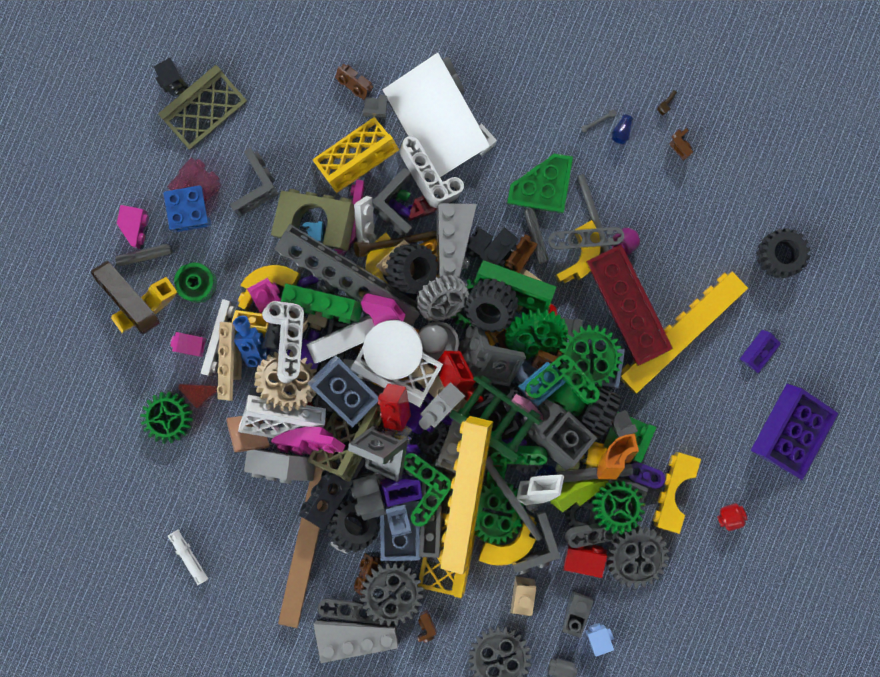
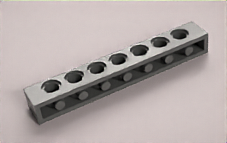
M289 224L274 248L281 256L290 258L299 267L308 269L314 276L323 278L332 287L341 289L351 298L362 301L364 295L368 293L394 299L405 313L403 322L410 326L414 324L421 313L417 307V301L404 293L396 291L388 283ZM294 246H299L302 251L296 250ZM311 256L317 257L319 261H314ZM328 266L335 268L336 271L329 270ZM345 277H350L353 281H347ZM361 287H366L369 291H364Z

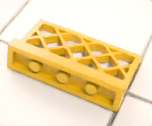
M373 117L312 160L337 194L399 151V148L392 136ZM376 125L375 132H368L369 128ZM360 137L359 143H352L353 139ZM373 137L371 143H364L365 138ZM378 137H384L376 143ZM345 148L343 153H337V150ZM350 148H357L355 153H349ZM362 148H368L361 153ZM324 159H329L328 164H320V162ZM334 159H341L340 164H333ZM346 159H352L345 164ZM331 169H337L335 172L329 175Z
M443 513V519H444V520L446 519V516H447V514H445V513ZM475 535L472 542L469 566L463 575L455 573L453 578L451 574L454 572L445 570L447 575L439 580L433 570L441 565L442 561L439 560L440 563L431 568L427 562L428 557H423L419 576L421 582L418 586H422L426 590L462 598L465 594ZM429 572L436 580L431 586L423 584L424 576ZM449 576L453 582L452 590L445 589L440 581Z

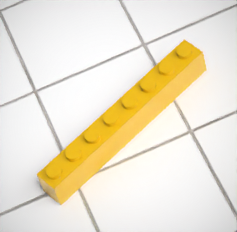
M733 271L728 274L724 272L717 278L718 283L714 287L710 285L703 292L704 296L700 300L697 298L689 305L691 309L686 313L684 311L675 318L677 322L671 326L669 324L664 328L673 347L672 350L639 366L634 361L631 365L626 364L622 368L620 380L634 394L638 393L748 289Z
M469 416L465 422L463 421L460 427L462 439L457 445L459 457L454 464L456 476L452 479L451 483L453 494L448 501L450 513L447 514L445 519L447 531L444 532L442 543L445 544L439 556V560L442 561L441 569L462 575L469 566L493 421Z

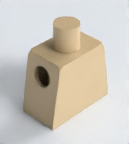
M515 576L510 613L532 616L536 594L535 579Z

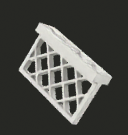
M362 347L350 370L386 388L387 384L405 386L408 401L420 407L443 364L423 353L422 359L426 361L422 362L421 360L418 365L423 376L413 378L412 374H410L409 380L405 381L386 379L375 374L369 368L366 361L361 359L363 356ZM431 363L437 366L434 373L426 375L423 364ZM425 380L426 388L424 392L415 387L414 381Z
M248 395L238 432L274 438L286 431L301 426L324 428L326 409L308 405L304 407L300 404L299 410L293 406L291 411L288 410V407H284V410L281 411L279 405L275 409L273 408L274 403L271 402L267 405V398L260 399L258 396ZM264 420L266 423L259 424L258 421ZM281 423H283V424L285 425V426L280 427V428L277 426L278 424H281ZM252 424L254 427H247L246 425Z

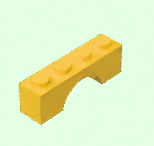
M679 452L671 455L669 460V466L671 467L669 474L666 473L664 492H661L658 498L660 506L653 515L654 526L680 534L685 515L676 505L675 493L683 481L696 478L701 459Z

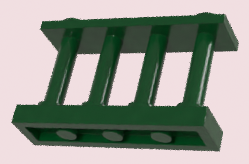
M483 375L482 377L475 376L473 380L479 383L465 406L459 410L453 409L449 416L462 424L470 416L469 412L484 390L487 389L495 396L480 418L488 420L501 400L511 406L497 429L491 432L489 445L515 462L521 456L517 452L519 450L517 447L534 423L542 425L544 421L540 419L541 415L531 409L529 412L492 386V381ZM519 411L527 417V420L512 442L506 444L501 440L503 438L502 434Z

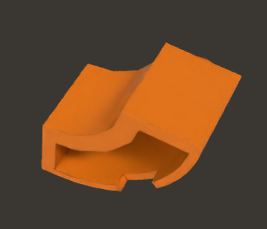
M635 434L621 436L609 446L599 461L597 468L598 479H617L624 470L625 463L632 461L639 452Z

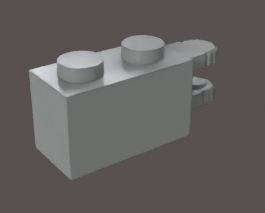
M451 382L420 414L422 419L419 421V425L424 430L429 429L431 425L435 428L465 397Z

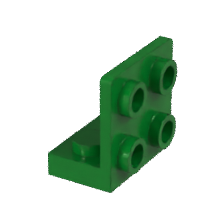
M630 417L632 424H635L638 432L633 434H635L639 450L632 460L641 463L656 427ZM612 425L603 443L607 449L617 439Z

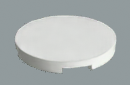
M389 320L380 322L369 331L364 341L363 354L367 365L375 374L386 379L395 380L404 378L415 371L422 359L423 347L419 334L412 326L403 321Z

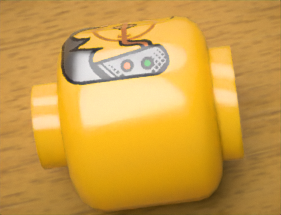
M594 442L582 456L581 462L586 464V468L598 467L601 457L607 450L604 444Z

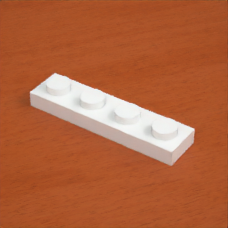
M222 299L201 374L212 376V373H215L217 370L218 362H216L219 349L220 322H228V318H231L234 312L233 303Z

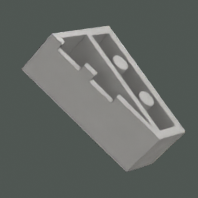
M256 449L247 451L244 472L252 473L251 477L263 478L264 475L266 480L277 481V478H279L281 483L291 484L292 480L313 481L315 466L307 462L309 457Z

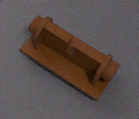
M343 64L341 67L338 66L335 75L338 82L349 88L354 95L365 100L367 93H370L374 88L372 83L362 75L356 79L355 77L358 75V72L350 67V65Z
M526 234L524 237L521 236L516 251H513L509 259L505 261L506 264L503 268L521 273L538 244L530 241L531 237Z
M365 553L364 558L360 562V573L354 583L355 591L361 596L363 594L360 593V589H365L362 581L368 582L365 575L371 576V569L378 571V564L381 565L382 563L380 562L381 558L371 557L367 553Z

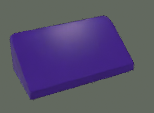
M761 330L740 357V360L756 373H759L781 343L772 333Z

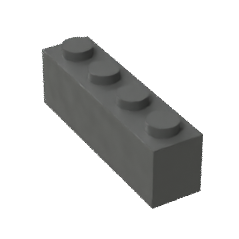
M437 478L431 482L432 485H434V482L438 483L440 490L444 489V482ZM422 482V498L430 488L424 482ZM429 496L426 503L429 507H434L437 504V499L435 496ZM443 502L425 526L420 527L419 557L439 558L442 549ZM422 504L421 509L424 510L421 513V521L424 522V514L426 512L430 514L431 510L426 509Z

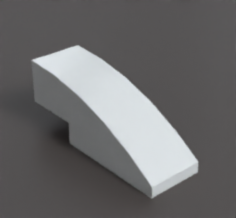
M564 476L531 477L530 481H520L517 500L525 505H533L557 498L561 494Z

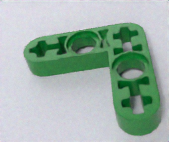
M566 355L558 357L525 387L526 396L530 399H537L563 378L585 404L595 403L600 396L598 388L577 364ZM560 360L562 362L567 361L568 369L564 367L557 373L555 369L561 365ZM546 372H551L554 375L553 382L548 383L544 380ZM573 375L581 376L582 383L580 385L573 384ZM541 382L543 385L537 390L538 394H531L530 386L535 387ZM585 383H587L588 385L587 387H585V389L588 392H594V399H587V392L584 389L580 392L579 389L582 388L585 385Z
M519 445L517 452L523 455L515 462L493 447L490 449L489 456L493 460V465H501L494 467L501 477L505 479L507 464H545L547 462L546 449L538 446ZM487 470V482L493 483L494 479Z
M409 453L405 456L404 468L430 487L411 514V521L414 525L425 526L451 491L452 482L447 476L418 455ZM413 457H415L414 462L419 466L421 465V462L424 463V465L419 468L418 474L415 473V471L417 470L416 467H408V458L412 459ZM425 468H430L433 472L430 479L422 477V471ZM437 474L440 475L437 478L442 482L447 481V489L440 490V485L434 482V485L431 484ZM429 496H435L437 499V504L434 507H429L426 503ZM423 504L426 509L431 510V513L426 512L423 516L425 521L418 523L415 515L423 512L424 509L420 508Z

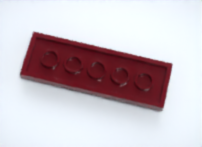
M622 244L586 261L636 365L639 366L672 350L673 347Z

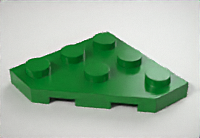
M554 153L544 162L510 184L507 204L563 214L573 156Z

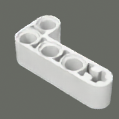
M413 136L406 137L399 153L431 207L437 208L438 203H450L456 200L464 189L463 181L453 177L442 182L418 139ZM415 162L421 163L422 166H418ZM424 178L430 179L431 182H427ZM450 187L456 188L457 191H453ZM434 194H438L441 199L436 198Z
M273 301L263 310L262 316L268 323L281 325L277 376L281 382L290 383L298 377L300 372L304 312L300 305ZM269 309H274L277 312V316L270 314ZM289 311L296 314V319L290 317ZM287 331H293L295 338L290 337ZM286 349L291 350L294 356L289 357L286 353Z
M370 315L360 318L359 322L354 321L353 324L307 344L314 363L324 361L364 343L367 334L375 326Z

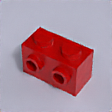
M445 350L437 360L443 364L438 376L444 388L451 382L465 395L476 381L473 380L474 377L461 351Z
M387 384L383 393L378 397V405H380L384 428L403 431L411 416L407 389L405 386Z
M568 544L564 559V570L602 578L607 558L606 549L598 545L572 548Z

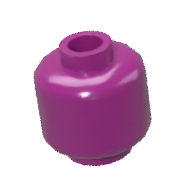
M623 228V241L618 245H612V249L622 244L628 256L639 247L640 238L635 230ZM616 233L613 236L614 241H617L621 235Z

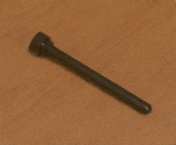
M437 230L369 244L364 241L355 242L354 252L359 258L367 256L370 251L397 246L403 240L409 244L437 238Z

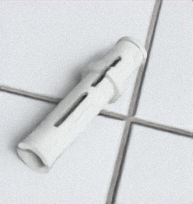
M179 529L168 535V538L177 550L175 551L176 554L180 555L197 585L209 579L189 548L191 547L190 544L186 543Z

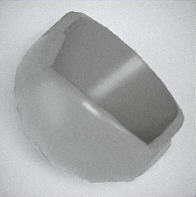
M427 324L418 332L423 351L438 353L447 345V332L437 324Z

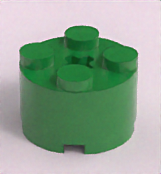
M195 262L183 265L178 269L174 277V284L177 293L182 298L194 303H203L214 295L217 288V278L208 267ZM193 280H198V286L193 284Z
M566 382L547 398L550 402L560 405L566 412L569 411L576 418H579L586 406ZM586 391V392H587L586 398L589 399L590 396H591V393H589L588 391Z

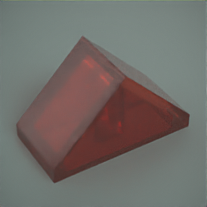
M179 384L178 386L196 408H201L217 394L218 387Z

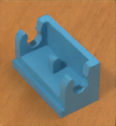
M323 222L304 223V227H310L306 229L307 235L323 244L326 230Z
M546 362L518 386L526 399L536 406L540 405L565 383L563 378L560 379L537 399H530L526 396V385L550 365L549 362ZM546 372L544 380L551 383L554 381V375L551 372ZM540 382V383H539L537 386H535V387H533V386L531 385V386H530V387H531L530 393H531V394H533V393L538 394L537 390H538L543 384H541V382Z

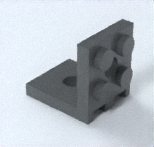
M251 148L245 150L244 153L263 185L230 204L233 211L239 217L279 194L273 185L275 179L267 167L263 168L266 165L258 151L253 152Z
M406 168L372 201L375 206L374 208L380 212V218L387 224H393V230L400 237L410 236L413 233L412 227L390 208L388 204L411 180L410 172Z
M475 323L471 324L466 330L463 341L459 343L458 351H461L473 377H482L483 375L490 379L492 383L510 386L526 359L525 354L489 345L485 331L482 328L475 327ZM499 364H504L500 368H495Z
M454 419L451 422L439 457L431 465L451 481L456 476L454 464L459 457L457 445L462 439V434L460 433L461 424Z
M373 425L349 443L348 451L366 458L365 468L396 482L402 479L408 443L407 438L398 440L394 438L395 433L391 431L381 433L377 431L378 426Z
M543 509L535 511L547 548L525 555L520 560L512 562L515 573L524 574L530 572V568L538 566V568L550 565V561L560 558L546 512Z

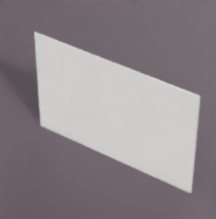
M436 53L383 89L407 135L418 139L439 177L490 146L439 53Z

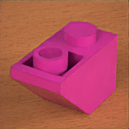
M120 205L117 225L130 245L140 249V246L145 241V234L143 232L144 227L149 222L148 212L144 209Z
M367 293L361 301L363 311L370 315L375 326L380 322L389 320L403 321L405 318V313L394 299Z
M176 332L175 336L172 337L171 347H173V352L203 357L206 338Z

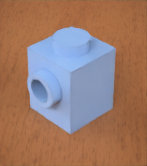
M598 623L591 625L589 630H586L592 651L596 657L614 650L611 640H614L610 628L606 629L604 624L600 625Z

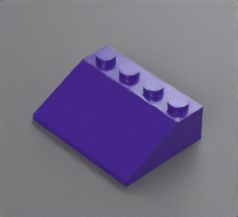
M786 384L750 451L798 479L803 480L839 413L804 389Z

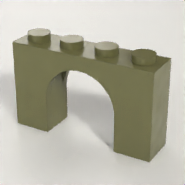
M295 189L281 190L271 235L280 239L289 224L299 229L301 219L306 212L314 208H323L328 220L323 244L331 249L348 252L355 221L354 204L352 200L347 198L334 200L335 197L330 195L317 197V194L312 192L300 194V191Z

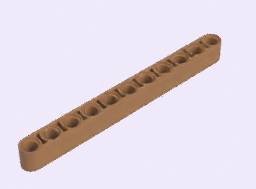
M325 417L324 429L330 418ZM336 420L334 423L335 428L342 426L343 421ZM342 431L337 432L338 440H340ZM324 452L319 453L316 457L317 462L326 459ZM328 452L329 457H332L334 453ZM317 466L314 469L313 481L309 482L305 502L311 496L312 488L321 479L323 469ZM322 501L318 503L317 509L322 507ZM301 518L278 622L280 625L294 628L299 626L320 528L304 518Z

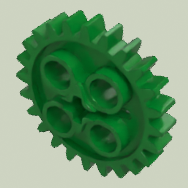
M537 309L536 313L529 310L528 315L522 313V318L515 317L516 322H511L510 327L506 328L507 332L505 333L508 349L523 352L526 360H528L530 357L534 359L539 350L549 354L551 352L557 353V348H563L562 342H567L568 328L565 319H561L560 314L555 316L554 311L548 314L547 309L540 313V309Z
M587 325L585 331L580 326L579 333L576 330H572L573 337L566 335L568 342H562L565 349H559V352L569 356L576 364L580 361L586 364L584 374L594 385L597 383L599 387H602V381L608 384V377L615 378L613 371H620L616 365L622 364L618 357L623 356V354L617 353L621 346H615L618 339L611 340L613 333L611 332L606 335V328L599 331V327L596 325L592 330L591 326ZM588 339L591 340V354L595 355V358L592 359L593 374H590V359H586V355L590 353ZM597 341H601L604 344L602 352L595 349ZM578 342H582L585 345V350L582 353L576 351L575 346ZM599 360L604 361L606 365L603 371H599L596 367ZM565 361L562 365H560V367H566V369H568V362ZM577 374L572 376V380L576 379L575 385H579L582 382L581 376Z
M495 480L493 483L488 481L487 487L482 485L474 533L475 536L480 537V540L490 544H499L500 541L506 543V537L513 539L512 533L518 534L517 526L523 527L520 523L522 519L510 502L506 508V503L509 500ZM508 483V487L517 498L518 489L513 488L514 485ZM485 507L496 511H502L505 513H510L511 516L507 517L500 514L483 511L482 509ZM487 516V517H488L487 522L484 523V519H485V517Z

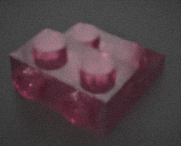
M191 157L167 187L170 190L200 185L202 186L206 203L222 185L218 182L220 178L214 172L208 173L204 169L206 165L198 158L194 160Z

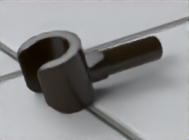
M673 90L669 97L657 107L662 116L671 110L668 104L677 94L676 91Z

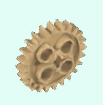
M292 351L289 353V357H293ZM275 352L273 357L268 355L267 359L262 360L261 365H258L254 377L256 378L254 385L258 386L256 392H262L260 399L267 398V405L272 402L274 403L273 408L275 409L279 405L281 411L284 410V407H288V410L291 411L293 406L299 410L300 404L306 407L307 401L312 402L313 396L316 395V392L308 385V382L317 372L316 369L311 370L313 364H306L307 358L300 360L298 377L290 383H283L277 376L279 354Z

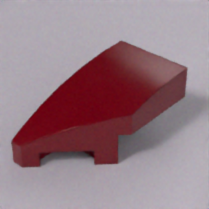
M423 195L414 199L408 219L411 221L435 213L437 208L431 207Z

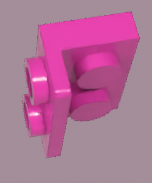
M268 278L247 288L260 314H262L270 302H281V298L279 299L277 295L280 293L275 282L271 284Z

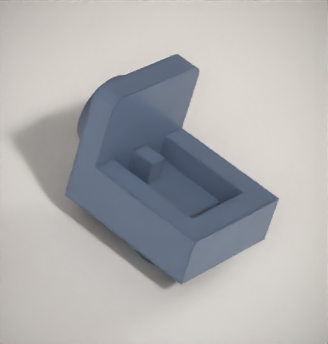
M398 504L390 506V509H386L392 538L412 533L405 505L401 506Z

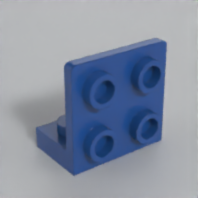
M202 186L170 190L163 193L169 229L176 233L212 226L211 219L207 216Z

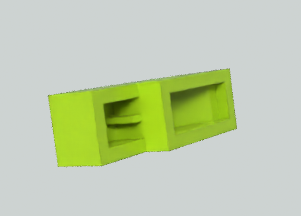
M593 479L564 482L561 494L550 502L561 512L567 510L574 503L581 506L593 497L595 493L599 492L600 487H606L605 484L608 483V480Z

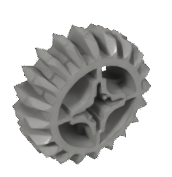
M450 274L447 277L445 275H442L441 278L436 277L434 281H429L428 285H423V290L419 291V296L416 297L417 307L422 316L429 321L437 322L440 320L443 322L447 318L450 320V317L456 316L457 312H462V307L466 306L469 295L465 283L457 276L453 277Z

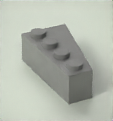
M438 203L436 227L437 262L439 265L437 270H439V274H437V278H441L442 275L447 277L450 274L453 277H460L477 204Z
M316 620L314 623L321 663L397 649L399 645L395 624L387 626L372 623L329 622L323 620Z

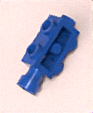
M239 316L233 321V325L236 331H238L234 337V343L238 347L241 358L245 361L247 367H258V365H261V361L266 360L267 356L270 355V349H262L264 336L262 333H258L257 328H250L251 324L248 317Z

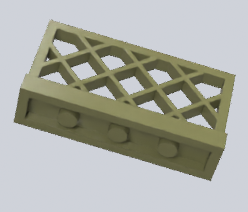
M214 65L160 111L158 115L186 147L191 150L245 104L247 100L224 75L221 69ZM221 77L227 83L226 91L215 90V82ZM212 92V103L201 102V94ZM215 93L226 94L225 104L214 103ZM228 94H236L241 101L236 105H228ZM190 104L198 105L197 115H186L187 106ZM200 105L211 106V117L200 116ZM214 106L225 107V115L221 118L213 117ZM175 116L183 117V128L174 127L170 121ZM186 117L197 118L196 129L185 128ZM200 118L211 119L210 127L207 130L199 129ZM185 131L196 132V139L191 144L185 140Z
M375 404L356 423L359 429L352 435L349 430L351 426L344 419V425L335 428V421L341 418L335 410L325 430L333 434L338 440L337 432L346 429L347 437L339 441L342 443L349 441L350 443L373 425L379 426L382 421L380 406ZM319 449V451H312L307 462L350 482L362 456L346 450L329 457L328 452ZM319 453H325V460L315 461ZM340 458L341 464L337 470L333 469L331 462Z

